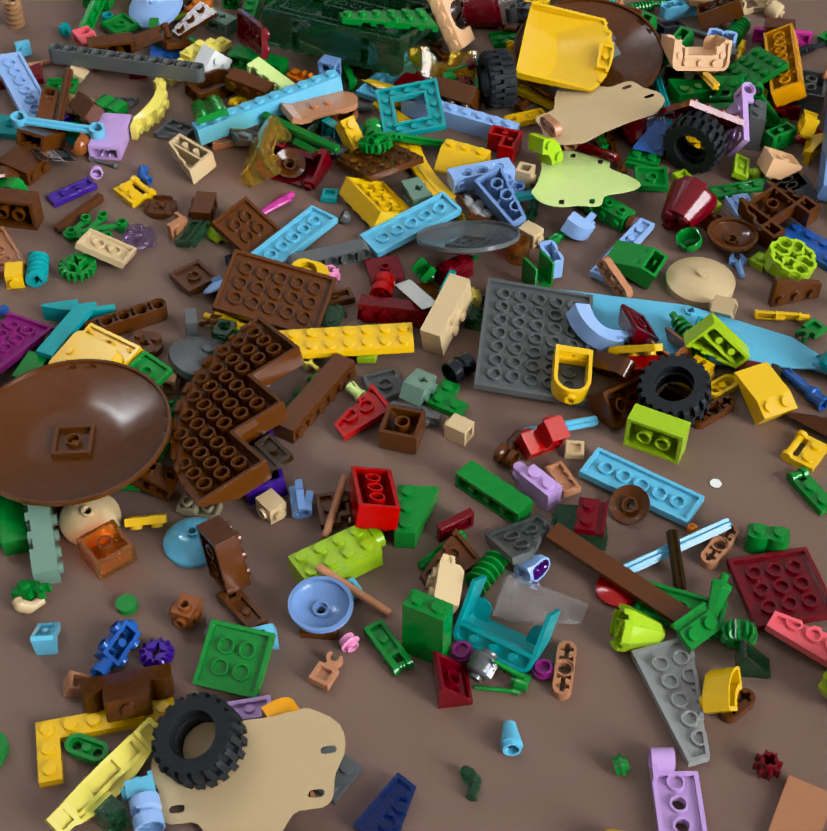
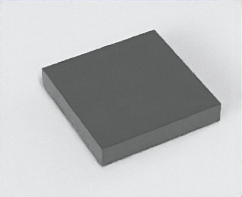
M397 367L361 376V381L366 391L373 384L387 402L401 399L399 395L403 379Z

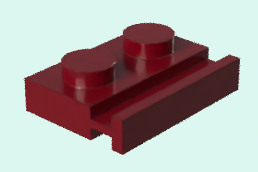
M579 496L574 533L595 536L596 534L604 538L609 501L605 503L600 502L599 499Z

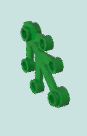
M99 211L97 213L98 218L92 223L90 214L85 213L81 215L79 223L63 231V237L68 242H74L92 228L113 238L112 233L107 230L116 229L118 233H126L130 229L129 222L125 218H119L116 223L100 225L108 220L106 211ZM91 223L87 228H83L86 224Z

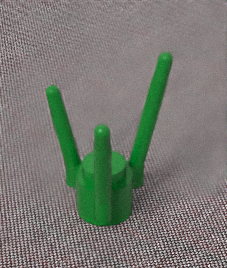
M493 660V663L499 669L512 675L509 685L513 686V689L474 686L475 690L511 693L519 696L520 692L526 693L531 676L518 672L498 660Z

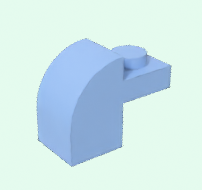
M574 211L567 218L560 231L572 239L578 241L587 240L596 227V222L593 220L597 215L591 211L586 218H583Z

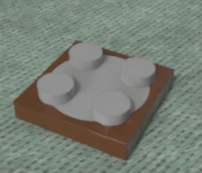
M458 194L456 196V202L468 219L495 221L492 216L493 214L485 207L483 201L479 199L474 200L467 195L462 196Z

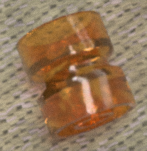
M520 233V239L508 246L507 260L511 264L522 265L524 257L529 260L530 237L528 235Z

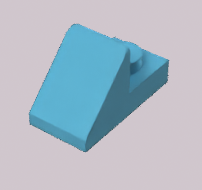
M60 622L37 624L30 636V641L36 655L58 654L57 637L61 631Z

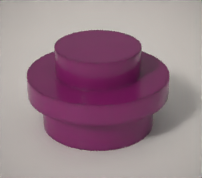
M458 641L451 649L453 659L460 663L467 662L473 653L472 645L467 641Z
M539 659L532 668V674L539 680H549L554 675V666L547 659Z

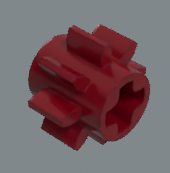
M765 750L762 755L756 754L752 769L757 770L758 778L767 779L768 782H770L773 776L779 778L783 762L779 761L777 753L774 754Z

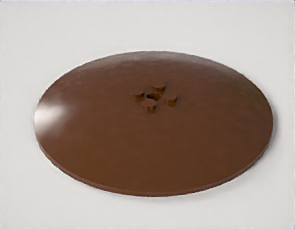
M562 0L550 4L551 6L606 19L608 29L616 37L614 42L621 55L612 60L609 72L599 86L612 87L626 81L635 82L647 89L652 85L662 67L663 48L659 34L642 15L629 7L608 0ZM527 19L517 31L514 39L513 59L516 67ZM524 80L534 91L555 102V95L560 87ZM627 85V86L623 87L622 89H627V88H630V87H632V86H631V85Z
M75 359L55 362L30 370L9 381L0 388V495L23 504L59 507L97 500L128 486L142 476L156 462L168 442L172 427V416L166 395L153 379L140 370L119 362L101 359Z

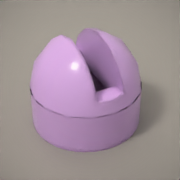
M99 165L92 166L90 176L96 180L103 177V169Z

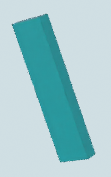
M75 305L36 350L37 355L51 360L67 340L90 318L92 309Z

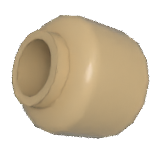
M769 0L763 9L764 15L771 18H782L785 14V11H783L785 6L777 0Z

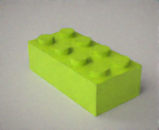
M353 525L289 555V572L298 584L310 577L324 576L315 570L317 565L321 563L346 580L351 577L357 578L383 565L382 548L367 529H361Z

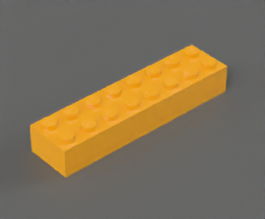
M790 23L763 33L765 50L788 62L790 67L769 81L770 91L776 107L785 106L790 102L799 101L807 97L798 38L793 24Z

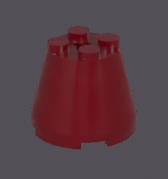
M460 0L461 7H464L461 9L463 18L466 17L464 19L465 27L470 25V27L499 28L503 25L498 0Z
M686 175L683 178L674 179L669 187L661 213L662 226L666 230L672 229L679 232L683 228H695L714 211L717 206V197L706 188L707 184Z

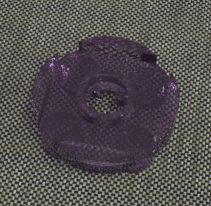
M134 224L127 227L124 234L122 233V242L136 247V253L140 250L153 248L156 245V232L152 226L143 227V224Z

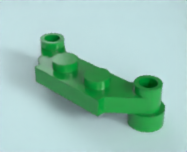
M756 82L754 84L756 93L753 95L754 100L767 102L765 127H775L789 122L787 118L779 117L763 95V84Z

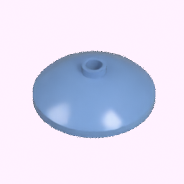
M314 576L301 581L293 588L288 598V612L292 621L302 630L314 634H325L340 629L350 619L354 607L353 596L349 588L340 580L329 576Z

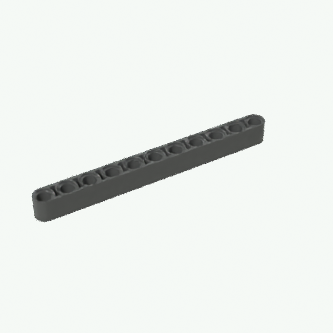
M53 43L48 46L50 61L56 64L193 83L205 81L204 64L199 62Z

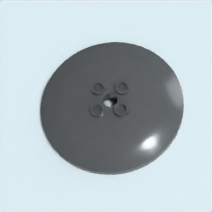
M458 220L426 227L417 233L416 241L421 247L438 253L477 255L501 250L516 243L520 239V230L512 224L500 221Z

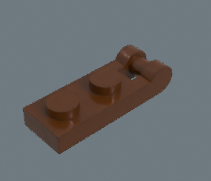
M165 22L133 35L135 51L160 43L163 39L172 38L173 33L169 30V23ZM164 30L165 34L161 36L160 31Z
M241 589L229 596L225 591H220L215 595L218 602L224 605L242 626L252 628L268 624V618Z

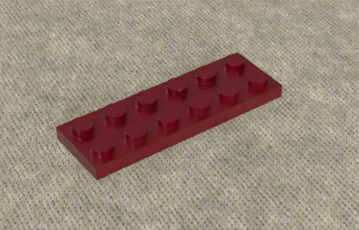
M243 8L237 9V38L261 59H268V54H270V47L268 45V39L270 38L269 30Z

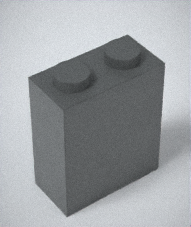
M754 100V103L749 106L750 141L743 149L759 151L766 121L767 102Z

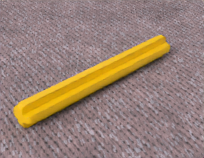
M696 71L712 90H719L720 83L708 71Z

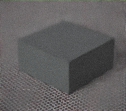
M196 308L185 309L187 336H199Z

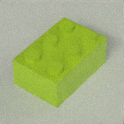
M635 403L627 418L623 445L678 464L686 449L691 422Z

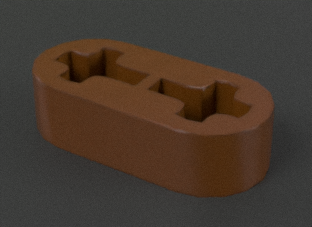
M742 688L737 698L738 711H734L733 714L731 712L728 714L725 712L718 713L720 720L731 724L750 711L756 698L753 691L748 688ZM740 698H742V699L747 698V699H748V701H747V700H744L743 702L739 703V702H740Z

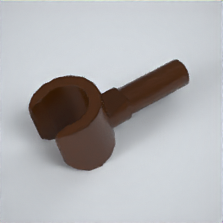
M211 314L208 320L199 322V326L207 324L221 326L223 322H219V318L222 315Z

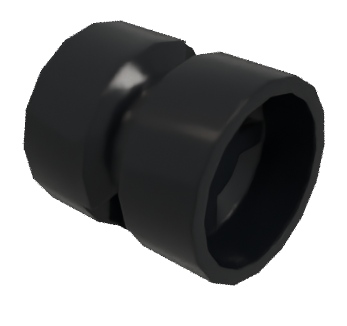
M464 351L441 366L445 379L454 383H459L465 377L473 374L476 369L473 357Z

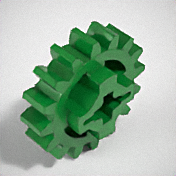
M370 133L369 136L366 135L365 138L358 140L359 150L366 154L378 155L382 151L386 152V149L390 150V147H393L392 137L390 135L385 136L383 133Z
M73 252L71 256L65 255L66 259L61 258V263H58L59 274L62 276V279L66 278L68 282L71 280L74 283L77 280L83 282L84 278L89 280V276H94V272L97 271L96 260L93 256H88V254L82 255L81 252L78 254Z

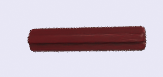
M588 143L577 144L579 151L611 162L618 160L619 155L615 152Z

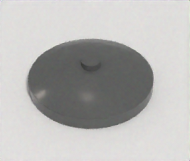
M207 336L181 338L175 341L169 349V365L179 376L191 381L193 379L192 374L194 371H199L203 360L208 355L212 356L219 344L223 345L226 342Z

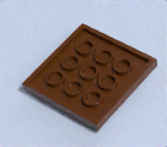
M393 143V147H390V150L386 149V152L382 151L378 155L366 154L359 149L354 150L350 154H342L341 157L335 159V165L368 182H373L422 164L424 159L423 156Z

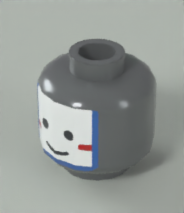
M484 647L474 650L466 664V668L470 672L469 677L477 682L491 680L498 668L493 663V660H497L498 656Z

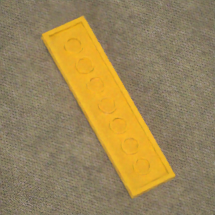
M412 322L278 330L300 347L303 359L331 358L335 353L345 357L414 353Z

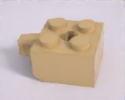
M443 554L437 567H433L431 575H428L426 588H429V595L453 604L454 615L459 607L465 571L460 565L455 564V556Z

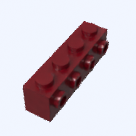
M361 294L358 302L357 320L380 322L381 324L412 322V326L421 328L431 307L422 310L412 300Z

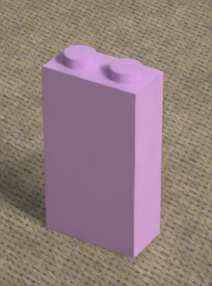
M103 113L98 122L104 124L106 135L100 140L90 139L88 144L89 156L99 160L121 161L131 138L130 125L133 121V115Z

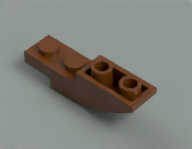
M43 86L36 118L53 120L59 89Z

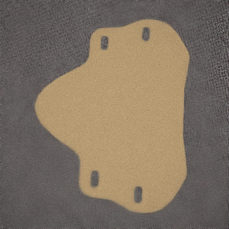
M626 81L612 87L598 86L592 92L560 87L555 95L554 109L539 115L535 120L542 128L540 117L550 114L561 124L563 132L559 136L550 137V134L542 128L544 136L556 140L559 145L582 144L624 124L656 114L663 106L665 99L659 92L644 88L632 81ZM627 85H631V86H632V87L627 88V89H622L623 87H625V86H627ZM654 94L653 97L645 98L647 95Z
M302 708L272 717L243 720L242 723L247 729V733L243 735L248 739L247 747H242V750L245 752L244 759H238L236 764L239 765V768L236 772L231 770L228 773L229 779L225 782L219 779L217 781L218 786L213 788L206 784L205 790H197L195 787L189 789L178 784L165 773L160 772L159 764L153 758L151 770L159 792L162 806L161 811L163 812L165 823L170 825L195 823L203 831H283L290 818L296 812L323 808L331 802L334 794L336 771L345 753V736L340 724L330 716L311 708ZM214 722L201 723L188 733L183 745L185 759L199 757L209 749L215 738L216 729ZM334 745L337 748L334 753H321V748L324 746ZM311 790H324V795L321 797L311 798L308 795ZM184 805L185 807L184 811L180 813H170L169 809L171 806Z

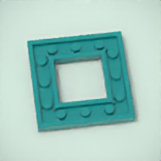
M437 78L376 90L383 132L389 133V131L409 135H420L447 129ZM425 97L427 117L402 122L397 121L394 102Z

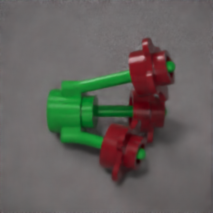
M469 55L470 58L465 59L466 64L447 68V72H443V77L473 86V79L470 75L467 76L465 74L460 76L459 80H456V74L452 73V71L468 67V71L473 70L475 73L474 68L477 67V61Z

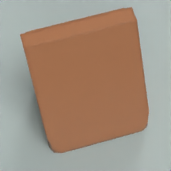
M69 670L63 679L62 697L81 696L80 679L91 678V675Z

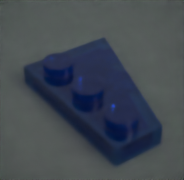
M397 772L355 821L352 828L356 831H401L416 786Z

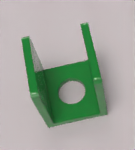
M539 251L537 269L524 257L521 281L524 284L542 287L552 286L555 262L545 252ZM537 280H540L542 283L537 285Z

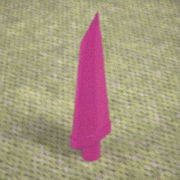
M291 191L280 195L262 208L261 211L267 214L291 202L292 198L295 197L294 192Z

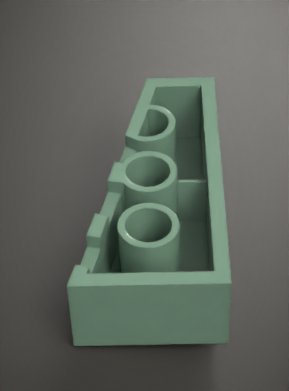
M23 504L26 512L24 517L28 531L27 539L30 548L33 578L38 580L40 584L50 583L51 585L61 583V574L65 573L63 561H59V557H63L61 545H57V541H61L59 529H55V526L59 525L57 513L53 514L51 507Z

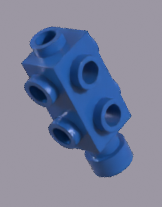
M131 619L117 620L110 626L108 636L103 638L97 645L98 650L94 656L99 662H95L91 668L90 673L92 676L110 674L111 669L122 667L129 660L128 652L134 650L140 643L138 637L141 632L137 629L138 624Z

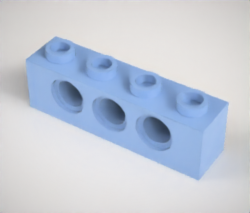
M509 157L448 168L447 183L453 193L473 190L476 178L500 164L509 182L515 180V167Z

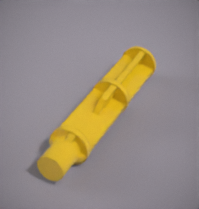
M756 309L753 313V318L755 320L774 321L797 320L800 323L801 321H809L810 314Z

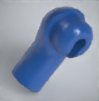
M140 165L137 177L150 185L153 182V178L147 175L149 167Z

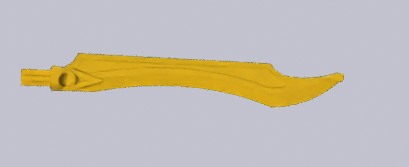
M377 101L373 102V108L380 113ZM395 109L398 122L411 120L405 114ZM392 141L403 148L423 156L424 163L410 169L415 177H420L422 182L426 183L428 191L433 196L444 191L458 205L455 200L456 195L434 173L420 145ZM463 210L460 216L454 218L455 220H470Z

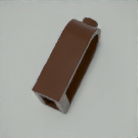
M219 68L205 73V81L202 83L184 81L185 94L193 101L198 99L206 100L208 96L213 94L219 95L221 99L232 96L234 92L225 89V76L231 70ZM224 83L219 86L208 89L206 91H202V89L212 86L214 84Z

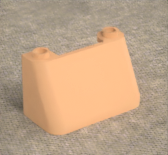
M662 34L661 46L674 70L724 71L730 63L732 40L720 35H708L704 38L702 47H685L682 45L681 39H675L670 34Z

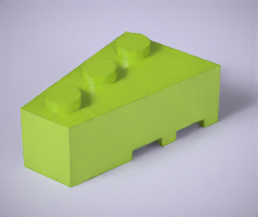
M713 312L683 334L686 347H693L699 350L700 353L713 356L716 360L735 369L751 358L748 346Z

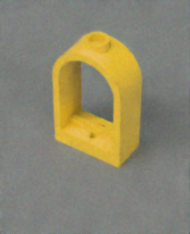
M556 344L552 361L551 392L557 400L572 405L581 403L586 399L592 381L593 350ZM564 363L585 367L584 387L570 389L563 386L558 380V364Z

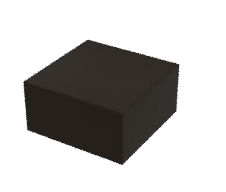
M665 67V84L667 85L668 79H685V72L674 70L672 67Z

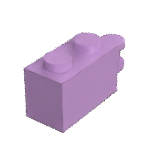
M515 462L513 464L514 471L512 476L519 482L518 490L529 496L543 510L547 512L561 502L562 485L535 464L529 467L522 462Z

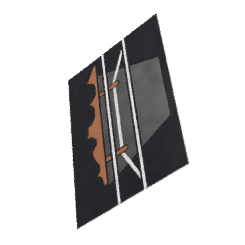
M30 148L40 160L75 161L63 148L44 152Z

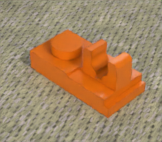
M294 68L286 73L285 76L292 82L298 83L301 80L311 78L313 73L307 74V70L301 71Z

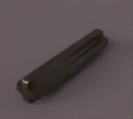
M670 529L666 532L673 586L674 588L685 590L686 580L679 532L677 529Z

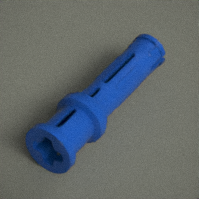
M789 367L783 370L781 376L803 393L808 402L816 405L817 410L823 411L827 408V396L823 395L818 387H812Z

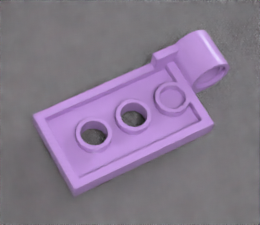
M744 82L735 91L734 102L726 109L728 114H737L740 118L746 120L743 127L726 131L728 139L727 156L733 157L735 153L750 141L748 104L754 103L753 95L756 93L754 85L750 82Z
M649 747L648 767L657 831H679L675 827L678 823L686 825L688 831H707L698 771H675L676 759L673 747ZM676 801L681 802L685 808L678 810L673 807L672 803Z

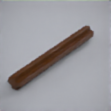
M70 67L64 70L54 118L56 121L64 122L74 73Z

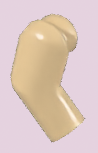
M16 597L12 601L14 609L24 614H31L46 604L44 599H38L37 597L32 601Z

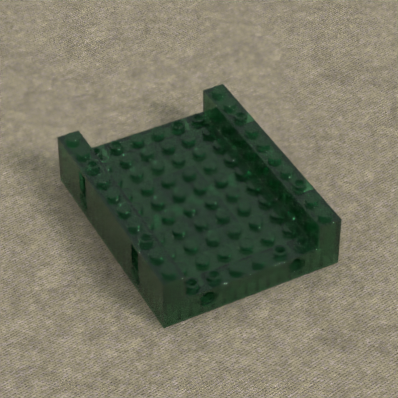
M273 0L262 8V25L270 33V38L268 39L269 46H278L281 49H290L296 53L302 52L308 56H318L320 58L324 54L339 57L341 62L347 63L349 66H359L365 70L371 69L377 73H387L390 76H398L403 71L405 53L421 39L432 43L442 38L439 26L438 32H432L433 29L429 28L419 31L414 27H411L409 30L385 28L383 24H377L376 27L366 23L362 25L342 24L338 19V12L345 10L358 12V10L372 11L374 9L387 11V9L401 10L407 6L410 10H415L416 8L424 9L437 24L427 0H327L326 2L320 0Z

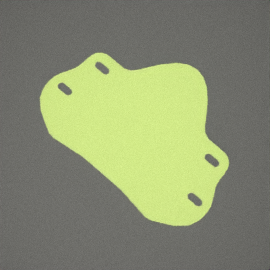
M562 151L563 161L560 163L549 165L541 161L540 176L531 192L538 201L549 206L597 207L602 205L605 196L634 191L641 184L636 179L609 167L610 161L576 151ZM571 154H576L575 158H571ZM598 160H603V163L599 164ZM590 199H594L595 203H589ZM559 200H564V204H559Z

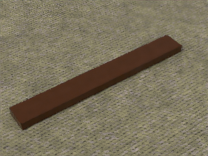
M559 522L545 536L546 541L671 624L691 611L690 608Z

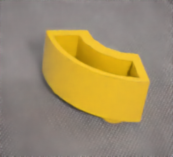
M740 666L711 669L704 677L703 693L699 697V704L701 709H703V713L715 714L738 711L737 698L739 691L742 689Z

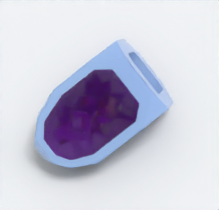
M542 554L534 555L531 559L514 567L515 577L527 585L537 583L547 573L550 567V560Z

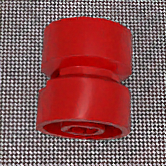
M386 271L376 273L369 295L392 298L396 284L395 277Z

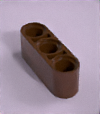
M597 350L593 356L592 371L604 376L627 381L636 363L625 356Z

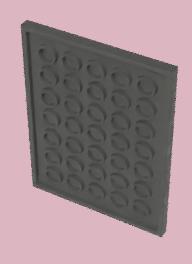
M488 277L473 389L566 404L557 400L551 392L553 354L556 344L590 349V345L585 343L574 332L569 324L566 313L575 303L590 304L592 309L593 295ZM559 363L558 380L563 386L570 389L583 388L585 384V367ZM585 399L584 401H582L581 403L572 404V405H573V406H579V407H585V405H586V399Z

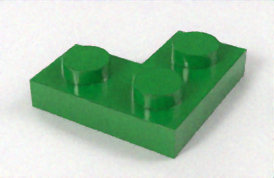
M443 379L434 394L429 397L426 407L449 417L454 413L463 416L468 410V403L455 398L460 391L459 384Z

